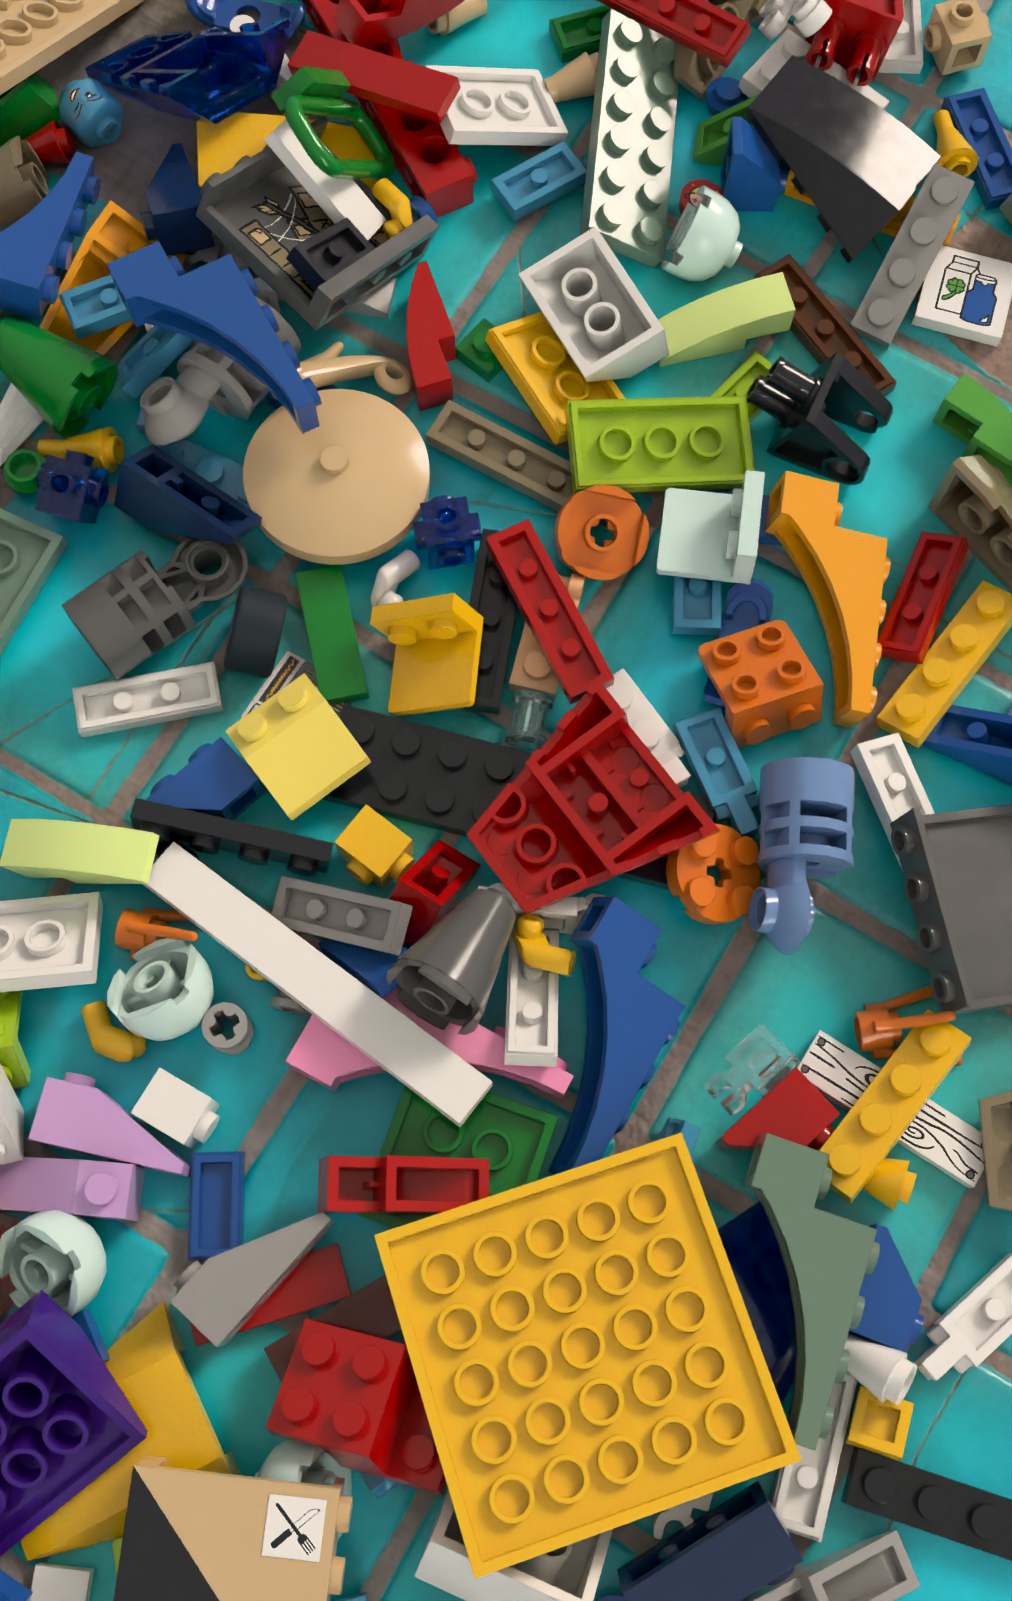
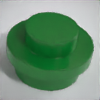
M19 449L7 457L3 476L7 485L14 492L28 495L39 492L47 485L50 480L51 469L48 461L42 454L30 449Z

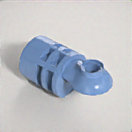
M790 757L771 761L760 769L759 814L761 815V824L758 827L760 852L757 857V865L760 870L767 873V887H757L751 897L748 912L749 924L754 932L764 933L773 947L785 955H792L799 949L804 938L808 936L814 921V901L806 879L836 877V872L854 868V856L851 852L854 842L852 819L855 810V772L853 767L844 762L818 757Z

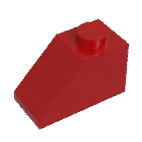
M439 840L398 879L389 900L413 906L404 944L412 946L454 909L481 864Z
M795 1067L715 1143L721 1150L753 1152L758 1135L769 1133L817 1150L835 1131L829 1124L840 1113L804 1074Z

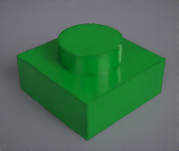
M483 318L455 349L456 358L489 383L503 369V366L485 341L488 330L495 326Z

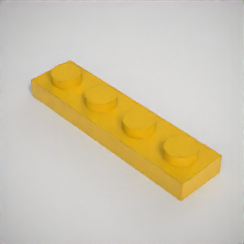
M983 580L928 650L923 664H917L877 716V726L890 734L899 733L902 740L919 748L1012 627V594Z
M927 1009L924 1014L933 1013V1012H932L931 1010ZM949 1022L913 1027L819 1150L829 1154L826 1165L827 1168L832 1169L829 1189L851 1204L969 1047L972 1039L970 1036Z

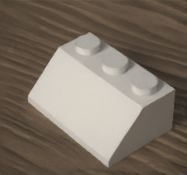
M596 226L518 274L520 280L586 382L631 378L669 355L664 328Z
M448 1489L414 1577L465 1601H593L613 1529L475 1579Z

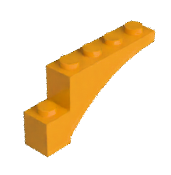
M785 471L770 490L765 532L774 534L801 573L815 602L825 630L832 663L834 686L833 724L851 728L873 711L877 700V689L872 685L874 670L879 664L882 653V646L880 643H877L878 627L881 625L886 612V601L881 598L883 584L889 575L891 565L890 558L886 557L888 539L838 527L842 515V503L837 502L839 483Z

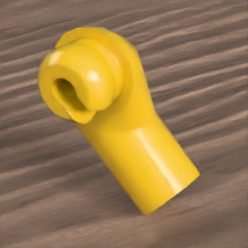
M387 178L378 180L373 187L372 193L389 210L392 220L386 221L382 227L385 231L384 236L386 240H389L413 224L410 200Z
M534 914L520 916L517 920V929L513 931V942L522 960L531 967L570 976L574 968L576 952L549 945L545 934L542 932L544 921L541 917Z
M105 1001L93 1002L80 1009L91 1046L96 1053L119 1063L130 1062L132 1058L141 1057L144 1054L146 1039L136 1036L131 1031L127 1032L113 1026Z

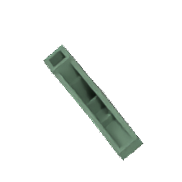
M769 1133L758 1135L743 1186L753 1189L761 1202L778 1241L787 1272L795 1317L796 1345L793 1395L787 1421L795 1443L815 1451L818 1439L825 1440L832 1426L834 1406L828 1403L834 1382L841 1384L847 1372L850 1353L844 1350L849 1329H856L861 1321L865 1297L860 1296L859 1293L864 1275H871L876 1267L880 1253V1244L874 1242L877 1229L814 1208L816 1199L824 1200L830 1187L832 1169L826 1167L829 1154Z

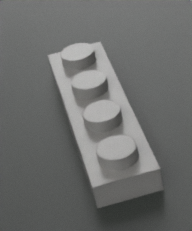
M934 163L850 324L857 334L889 348L975 183L974 181Z

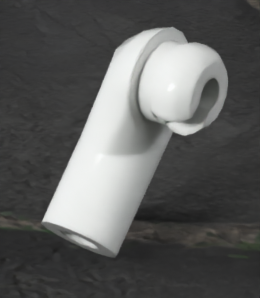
M404 550L379 568L370 597L372 607L403 601V598L395 592L401 581L420 568V561L414 552Z

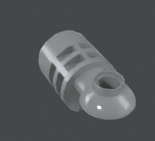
M255 297L260 306L267 304L259 298ZM269 305L280 331L276 332L281 343L288 340L294 348L296 355H298L301 350L298 336L282 315ZM195 340L191 349L184 353L177 363L179 376L176 380L171 377L160 378L153 382L142 394L140 405L146 411L144 417L146 436L148 441L155 446L167 445L183 440L200 425L208 406L223 416H226L228 413L247 420L253 413L254 408L266 396L269 389L232 359L218 350Z

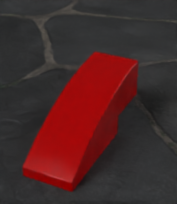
M339 0L334 22L351 44L370 48L401 38L428 25L465 0Z
M427 261L420 262L417 265L407 306L406 338L412 389L419 412L444 405L448 400L453 401L452 376L446 362L456 360L455 333Z
M328 1155L319 1159L317 1213L438 1214L489 1197V1159L392 1155L383 1157Z

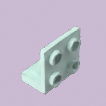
M746 470L742 489L733 488L732 494L667 488L656 572L660 575L750 584L757 558L765 472Z

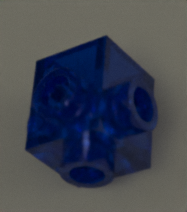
M66 449L65 457L47 454L46 462L40 466L37 473L36 485L39 492L35 510L77 523L96 524L99 508L104 506L109 494V482L106 480L109 470L94 466V456Z
M443 495L435 497L429 502L420 503L421 521L413 522V530L417 550H426L429 570L475 563L474 541H481L482 533L478 512L469 514L466 496L454 498L453 496Z

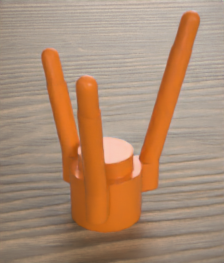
M145 907L143 911H137L127 908L122 912L118 920L115 944L119 948L130 950V960L135 961L132 956L137 951L157 940L170 938L193 942L197 940L198 935L193 931L166 926L165 921L191 922L177 910H158Z
M930 985L884 1002L864 1004V1011L854 1012V1030L860 1052L871 1051L873 1060L890 1058L898 1048L893 1047V1043L902 1042V1029L953 1021L956 1018V1013L954 1011H944L900 1018L897 1012L888 1013L889 1011L932 997ZM961 1057L954 1066H960L963 1063Z

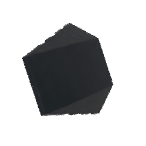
M794 55L789 58L744 111L777 161L784 159L795 176L791 181L799 193L802 195L807 192L821 213L816 218L826 232L833 230L844 247L840 250V253L848 264L900 211L930 172L934 163L941 157L907 126L876 103L830 74Z

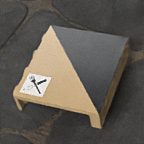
M145 1455L133 1465L113 1601H330L331 1594L341 1595L346 1557L336 1556L338 1533L349 1532L353 1497L343 1496L345 1478L337 1477L333 1486L173 1468L166 1467L167 1457Z

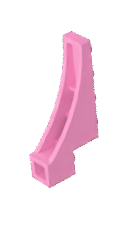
M399 986L382 998L479 1072L498 1075L530 1085L560 1100L563 1099L572 1082L574 1075L565 1071L568 1064L559 1057H557V1067L504 1065L506 1029L496 1026L492 1032L478 1025L472 1033L466 1035L457 1034L462 1026L448 1023L446 1028L442 1030L419 1018L405 1007L396 997L401 989ZM314 1015L309 1019L285 1061L291 1069L333 1092H336L341 1083L387 1072Z

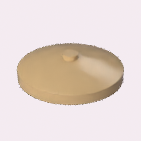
M320 390L318 393L322 404L316 407L319 427L302 434L283 405L269 415L259 426L249 443L244 458V491L250 510L262 517L261 525H259L260 529L274 544L284 551L306 561L319 564L344 565L357 563L390 550L410 533L420 519L426 506L430 489L428 453L417 428L403 412L391 403L372 394L357 390Z

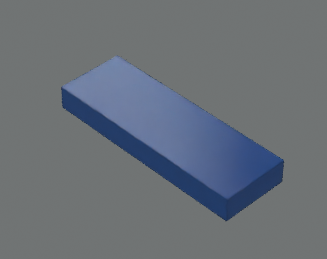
M985 88L945 97L941 109L949 111L954 128L959 131L978 154V165L970 175L975 182L974 184L986 210L998 208L1012 194V149Z

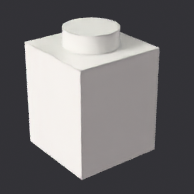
M159 1067L132 1109L131 1114L193 1150L198 1141L205 1143L216 1128L220 1116L215 1114L220 1104Z

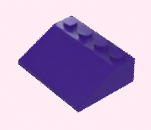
M40 1290L0 1324V1556L142 1442L148 1432L81 1326L43 1290Z

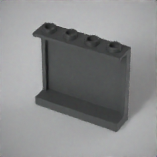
M1012 804L927 815L921 814L920 807L912 808L890 823L892 830L891 843L893 850L900 859L905 878L904 892L906 898L912 904L918 926V944L921 950L925 952L931 974V992L939 1004L940 1011H954L956 1015L1012 1006Z

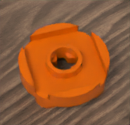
M596 485L572 494L558 512L554 525V541L559 560L574 573L590 580H611L621 576L643 558L647 549L649 523L645 513L642 514L632 495L619 487ZM599 520L606 521V529L613 531L612 539L604 540L602 547L596 545L595 538L590 536L591 527L597 526Z
M715 824L720 832L670 853L666 865L667 883L673 897H680L682 903L688 908L683 911L690 918L708 925H718L734 921L742 915L748 914L751 897L757 887L761 886V872L757 865L759 848L756 842L748 836H741L733 828L722 824ZM716 865L720 870L721 881L718 882V887L715 886L714 877L707 875V867Z

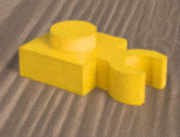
M860 1385L857 1389L845 1443L900 1461L904 1453L914 1403L902 1400L899 1405H895L889 1400L881 1403L864 1386Z

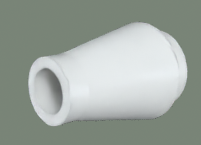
M848 1332L844 1350L850 1353L847 1372L881 1403L889 1400L895 1405H899L914 1380L917 1365L907 1360L908 1354Z

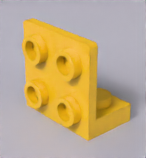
M455 593L372 607L370 625L387 636L390 642L396 644L388 712L392 715L402 716L463 708L474 704L484 617Z

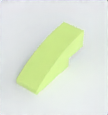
M783 272L755 278L724 288L659 318L658 321L665 330L669 355L657 361L659 367L742 350L745 348L747 339L790 330L796 309Z
M11 819L0 860V867L28 878H64L77 884H148L159 835L153 832L84 822Z

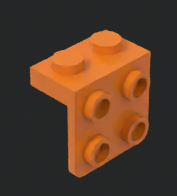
M774 620L699 646L698 658L725 705V720L738 748L760 744L768 738L794 729L801 730L815 722L821 721L824 683L785 621Z

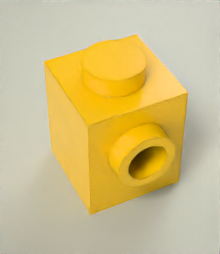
M367 804L334 841L338 855L348 862L345 867L346 870L366 886H369L373 881L384 890L392 880L397 883L398 879L415 862V859L412 857L415 853L413 840Z

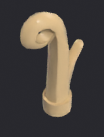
M340 341L334 343L323 353L300 361V368L297 369L302 380L309 377L316 388L368 376H374L381 390L391 395L400 396L409 392L412 388L410 371L399 361L386 356L374 355L337 357L343 350V343Z

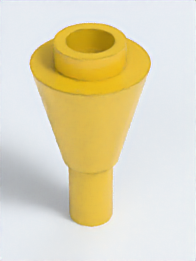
M939 110L933 115V123L937 132L936 152L941 156L936 164L967 177L978 165V154L959 131L954 128L949 111Z
M111 426L67 437L66 440L40 439L37 444L38 453L42 454L45 458H66L69 461L113 473L117 469L118 464H121L125 455L123 439L117 435L115 429Z
M885 1158L862 1190L892 1210H895L897 1201L908 1204L917 1174L907 1171L910 1160Z

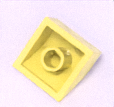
M305 673L225 730L244 759L291 821L371 763V760Z

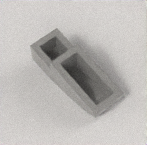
M889 1530L796 1568L783 1582L772 1586L766 1584L747 1596L746 1601H895L920 1587V1583L897 1530Z

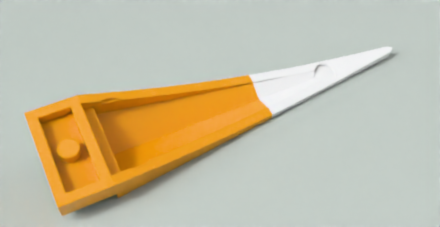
M109 201L86 233L59 287L57 299L54 304L50 305L39 328L102 355H106L134 325L133 320L78 340L59 295L61 292L110 275L107 263L155 243V240L147 241L142 223L113 201ZM181 253L167 256L168 258L176 256L181 264L186 258ZM12 383L0 404V467L5 463L7 457L16 451L44 421Z

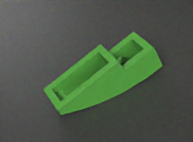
M963 373L943 399L932 422L968 445L962 457L981 455L990 465L997 467L1005 476L1006 481L1012 486V412L986 388Z

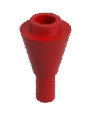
M52 120L25 139L34 149L43 165L70 164L71 154L76 152L75 144L66 126L60 128L55 120Z

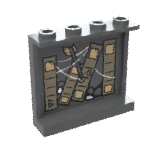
M325 116L310 123L320 140L329 121ZM268 144L258 154L252 157L248 155L242 157L233 168L223 174L218 172L212 174L201 187L200 194L202 198L195 215L315 330L324 326L422 258L440 227L426 214L389 240H386L382 224L368 240L375 248L374 250L318 286L316 291H314L302 279L286 257L295 245L334 225V222ZM328 149L335 158L339 159L330 149ZM360 178L353 179L385 217L386 221L392 220L389 210L373 196L372 190Z

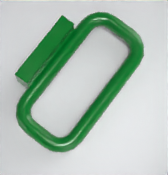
M302 66L270 95L279 110L284 112L287 123L307 155L326 175L336 179L388 178L395 172L393 154L370 117L356 103L347 99H341L340 96L351 87L342 71ZM305 115L346 118L358 130L376 160L335 158L323 145Z

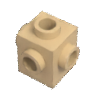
M947 0L934 5L929 23L924 28L923 40L926 50L932 53L941 75H946L981 66L993 35L990 31L989 19L986 13L981 11L977 0Z

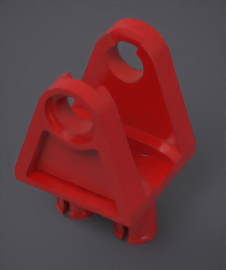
M824 0L832 9V14L816 33L805 37V41L811 44L806 54V62L815 66L819 55L822 58L818 69L825 71L832 66L834 61L847 67L846 77L850 83L853 84L857 72H861L857 86L870 84L873 77L875 78L904 17L903 0Z

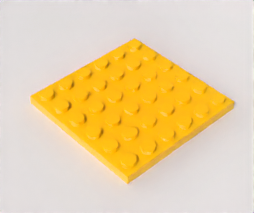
M682 1132L374 1235L475 1579L801 1460Z

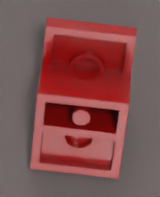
M305 1318L265 1428L273 1435L322 1448L342 1467L443 1496L447 1483L407 1346L402 1343Z

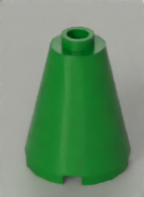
M9 315L0 319L1 372L55 433L60 434L65 439L77 435L90 423L84 415L93 406L101 410L112 392L118 376V369L113 367L116 363L105 355Z

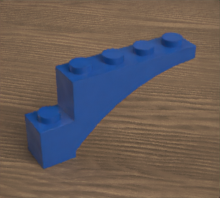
M76 151L67 170L50 193L29 213L0 232V309L41 320L47 304L55 303L60 287V272L62 269H69L74 252L75 236H83L87 223L86 209L88 204L95 205L99 196L100 178L94 177V156Z
M157 241L107 263L117 293L136 327L143 324L161 327L193 338L218 350L244 367L264 384L286 408L302 434L320 426L316 407L321 405L322 402L313 381L309 377L302 380L297 371L300 368V362L294 348L288 340L281 343L276 334L280 329L268 304L259 305L255 298L259 295L251 273L247 268L240 271L231 254L185 273L176 256L168 258L161 244Z
M615 896L594 897L569 939L577 945L581 960L586 994L587 1034L584 1066L576 1104L565 1136L548 1169L554 1175L605 1158L604 1152L611 1139L624 1128L629 1119V1107L638 1090L645 1087L652 1078L655 1070L653 1063L663 1045H666L675 1036L679 1027L678 1018L685 1007L638 974L639 970L646 967L654 957L657 949L655 942L662 929Z

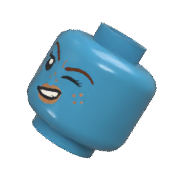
M90 78L75 80L67 84L60 94L59 113L61 122L82 143L88 147H99L109 144L118 138L122 130L124 110L121 102L100 82Z

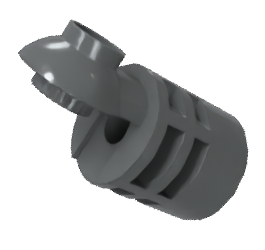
M186 537L176 548L171 561L156 571L148 555L140 550L63 603L61 607L113 677L118 680L182 633L195 626V621L191 614L209 601H219L232 595L242 585L247 573V554L238 540L233 544ZM209 566H221L220 569L212 575L202 574V572Z

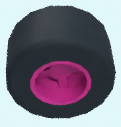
M247 585L240 587L225 652L224 667L226 669L264 678L270 677L277 657L287 608V596L285 594Z

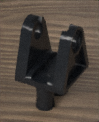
M837 352L810 375L796 368L780 356L773 363L766 377L759 375L745 395L748 403L760 408L777 420L776 424L778 427L766 452L846 485H857L864 480L870 465V458L832 420L872 434L876 433L877 428L886 426L893 414L891 403L844 356Z

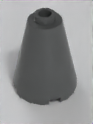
M494 888L474 890L396 959L387 971L386 981L390 985L395 979L401 988L396 995L398 1000L416 1016L437 1028L444 1030L448 1023L462 1026L457 1034L466 1035L474 1032L483 1018L516 920V913L510 898Z

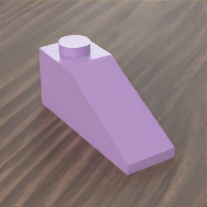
M66 1072L64 1080L46 1078L28 1137L29 1140L52 1147L190 1178L191 1166L111 1096L98 1088H94L95 1078L72 1072Z
M24 1157L23 1160L0 1165V1210L26 1213L60 1210L67 1214L79 1215L84 1218L138 1222L146 1169L126 1163Z

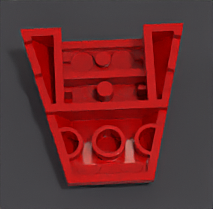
M597 677L586 688L585 695L572 710L569 709L557 723V729L540 749L537 748L525 762L526 766L511 784L508 783L466 834L526 915L720 832L690 792H682L629 726L626 713Z

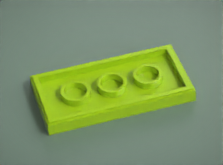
M746 396L567 400L565 405L573 494L596 485H611L619 487L628 493L666 491L667 488L687 490L742 489L745 471H755Z

